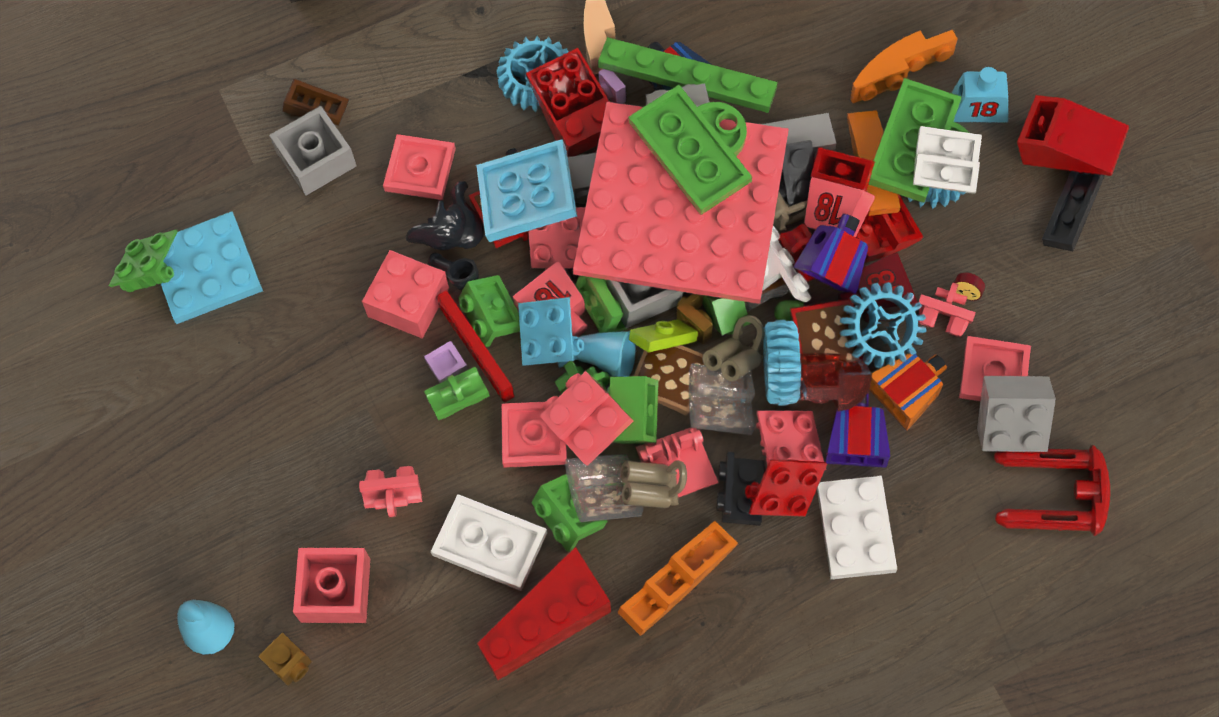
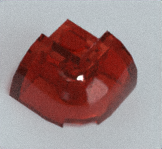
M837 353L800 354L801 401L810 400L813 403L822 404L832 400L837 411H843L861 403L868 394L872 374L866 363L861 359L855 360L854 363L840 360V354Z

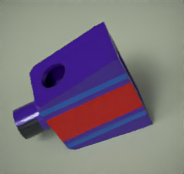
M842 214L837 227L825 225L817 227L796 261L794 268L838 291L856 294L868 251L867 243L854 237L860 220L851 215Z
M853 391L850 393V406L840 405L837 407L825 462L827 464L886 468L890 458V448L884 411L882 408L869 407V393Z

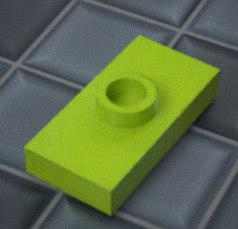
M679 319L658 321L654 325L631 329L629 340L649 353L697 341L698 331Z

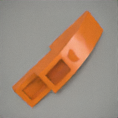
M920 30L893 43L880 52L860 72L853 83L850 100L852 103L861 100L868 101L885 91L898 90L901 88L904 78L907 79L909 71L916 72L930 63L936 61L943 62L949 59L954 54L957 43L953 30L925 39Z

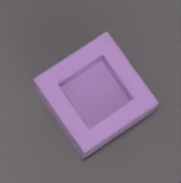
M605 69L599 71V84L608 100L610 99L613 103H625L626 86L613 71Z
M451 341L424 356L426 363L439 383L446 381L450 375L455 377L468 370L466 363Z

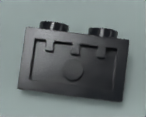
M811 140L786 144L779 192L788 207L808 201L812 178L810 176L815 162Z
M728 452L726 460L720 461L718 480L724 481L723 492H718L716 511L722 512L723 523L761 525L762 515L749 514L753 502L750 498L746 497L745 489L747 485H751L753 482L761 483L764 475L765 460L734 458V452Z

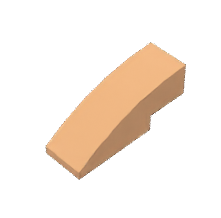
M586 0L584 9L586 56L588 65L595 75L602 70V68H598V60L607 37L615 39V25L605 0Z

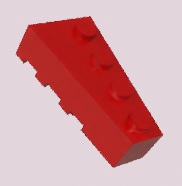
M575 547L477 643L498 681L611 612L610 600Z

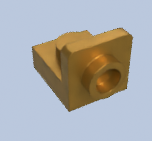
M686 294L677 304V319L697 330V340L704 345L712 337V320L706 312L699 309L703 303V295Z
M283 632L258 656L287 686L293 681L297 682L302 679L309 670L308 665L312 662Z

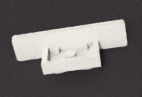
M773 226L762 291L782 277L795 299L808 302L811 299L807 291L809 285L805 278L795 271L792 265L795 261L789 251L780 245L778 241L780 235Z

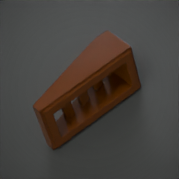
M293 79L283 102L282 112L302 117L318 108L321 102H326L324 111L333 124L339 126L349 99ZM298 96L304 97L302 102L297 101ZM309 99L315 100L313 106L307 105ZM332 104L338 105L335 114L329 113Z

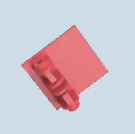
M576 207L577 217L529 230L531 268H549L557 261L563 268L574 267L585 207Z
M757 411L759 422L756 424V427L760 430V445L764 447L762 454L767 457V466L770 459L824 462L813 411Z
M695 426L657 439L656 444H643L636 447L641 462L665 464L668 466L676 460L684 462L687 469V481L685 488L678 494V498L718 484L717 477L702 444L703 437L701 431L697 430ZM679 469L676 470L677 484L679 482Z

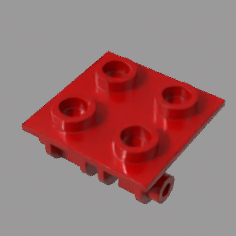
M770 459L761 483L753 482L751 485L746 486L745 495L753 502L749 514L806 516L826 469L827 462Z

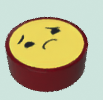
M967 272L960 273L954 280V283L959 284L956 293L967 296V300L977 301L982 297L986 286L977 275Z

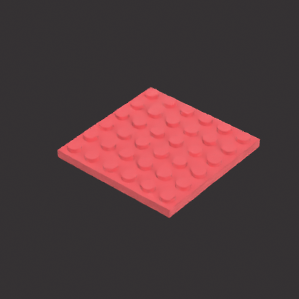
M607 102L573 274L760 304L789 129L746 122V142L742 151L736 157L752 175V182L700 215L629 124L628 117L643 107ZM724 119L719 123L720 127L724 130H732L737 126L733 120Z

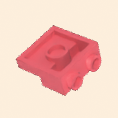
M585 371L582 375L577 373L570 377L566 382L568 389L559 397L552 396L544 403V412L540 417L568 445L576 456L588 466L633 422V419L596 379Z

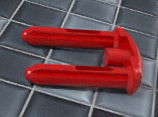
M1091 445L1088 450L1048 449V452H995V462L1005 467L1088 469L1091 480H1075L1074 498L1075 500H1091L1092 503L1091 511L1005 509L995 515L997 524L1012 529L1090 531L1093 536L1103 531L1110 506V480L1103 453L1094 445Z

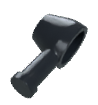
M437 252L432 253L428 259L429 266L447 272L452 285L461 292L468 281L479 279L477 265L471 259L462 258L452 262Z

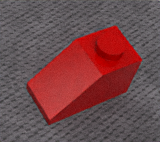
M819 147L810 177L867 192L875 161Z

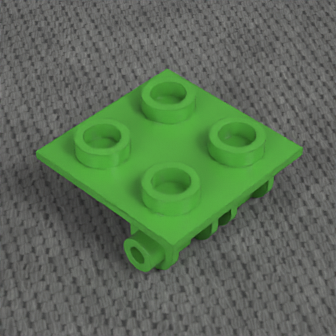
M172 230L165 233H157L148 238L131 241L125 248V254L120 264L114 270L115 274L109 286L120 285L122 290L133 292L138 289H145L156 284L169 282L174 276V271L172 267L167 266L163 261L178 231Z

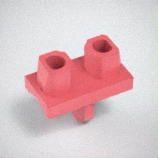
M952 283L950 291L937 287L935 296L946 299V302L921 294L919 302L922 307L919 310V315L924 314L926 319L918 321V324L933 328L939 313L950 317L945 333L961 338L968 323L972 324L976 312L952 305V302L965 305L967 296L956 293L959 284Z
M412 466L399 467L396 470V477L385 478L384 471L379 469L369 470L366 473L365 481H360L359 484L365 509L375 508L377 510L387 508L389 517H396V507L422 502L418 474L415 475Z

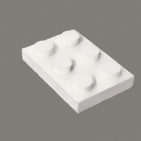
M882 476L820 482L817 487L830 579L896 573L897 564Z
M457 494L433 545L431 554L434 557L522 591L547 535V529Z

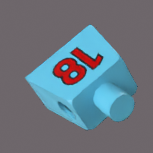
M985 67L981 72L967 71L963 73L951 92L962 97L953 122H1008L1007 73L997 72L992 67Z

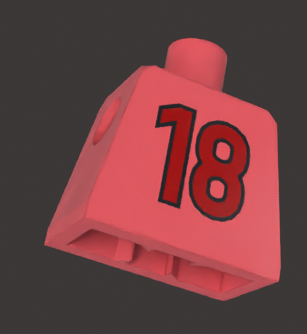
M812 177L804 223L808 228L814 230L820 225L837 227L842 214H848L860 220L854 237H856L874 201L875 195L864 190Z
M558 261L513 296L514 305L518 312V303L570 297L572 336L579 337L587 329V324L580 318L585 312L584 299Z

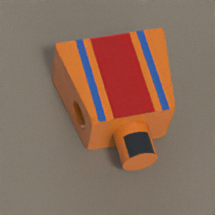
M909 353L905 355V362H902L899 358L895 361L894 366L888 364L869 376L867 388L906 430L925 412L938 397L942 389L943 383L937 376L943 373L947 366L943 359L936 354L926 362H923L916 354L911 355Z

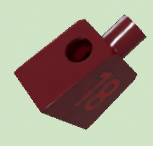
M896 252L863 267L856 294L843 292L838 294V299H850L852 295H857L862 299L860 289L866 287L871 293V285L873 283H878L881 291L884 283H891L892 293L897 286L904 287L902 298L907 293L914 294L899 254ZM915 294L910 302L911 305L918 303ZM875 300L878 307L882 306L883 310L888 314L901 310L889 300ZM866 307L862 317L865 322L869 323L870 318L867 313L869 309Z

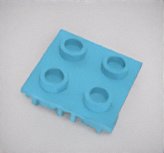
M570 297L518 303L522 366L574 361V355H578L580 351L584 350V341L577 336H572Z

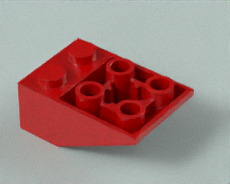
M579 48L527 72L526 77L556 141L563 140L566 146L567 157L577 156L597 146L606 103L610 101Z
M1035 95L1017 144L1023 165L1112 176L1126 139L1129 125L1065 98Z

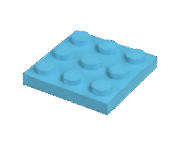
M562 139L476 165L485 236L489 242L577 217L567 151Z
M233 212L177 232L163 261L167 266L172 267L174 271L173 278L167 283H161L176 324L263 291Z

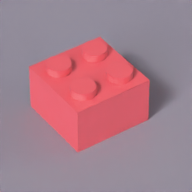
M389 250L362 300L367 316L423 339L439 308L437 295L449 289L446 273Z
M298 548L293 613L301 623H366L371 559L365 548Z

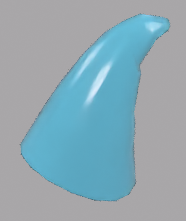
M630 331L589 334L579 337V339L584 341V350L580 351L578 355H574V360L578 359L579 361L595 365L602 371L608 372L611 377L630 376L634 367L636 348L635 344L629 340ZM558 362V367H563L567 362Z
M189 600L180 605L177 613L179 631L185 644L193 652L203 655L214 654L222 650L230 642L234 634V621L231 614L224 607L202 600Z

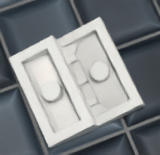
M920 126L913 185L975 194L980 166L978 160L982 135Z

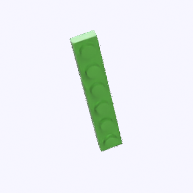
M609 37L606 39L598 60V68L673 88L677 85L683 87L687 84L698 85L705 83L707 94L710 98L769 113L777 90L778 82Z

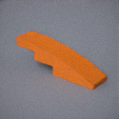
M877 110L848 113L847 119L854 156L874 161L884 134ZM868 185L867 192L875 195L868 211V216L899 212L898 194Z
M714 521L671 556L667 565L648 579L639 592L620 606L618 614L640 636L643 635L691 592L737 546L738 542Z

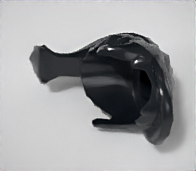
M466 181L457 182L450 191L453 204L449 206L448 210L444 208L443 201L439 200L435 215L427 219L428 223L413 226L406 234V241L414 244H424L437 250H448L455 247L472 249L476 247L483 238V227L478 214L465 200L464 193L468 188Z

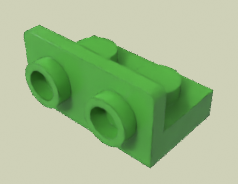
M499 275L472 280L466 283L458 298L459 306L462 312L466 314L472 328L485 347H489L495 337L520 332L519 312Z
M579 276L575 286L582 295L585 308L598 331L603 333L627 330L621 321L623 316L621 305L613 298L607 287L606 280Z
M570 472L541 485L532 501L537 515L543 518L553 532L555 539L562 544L567 552L573 550L579 540L603 529L608 522L605 517L582 518Z

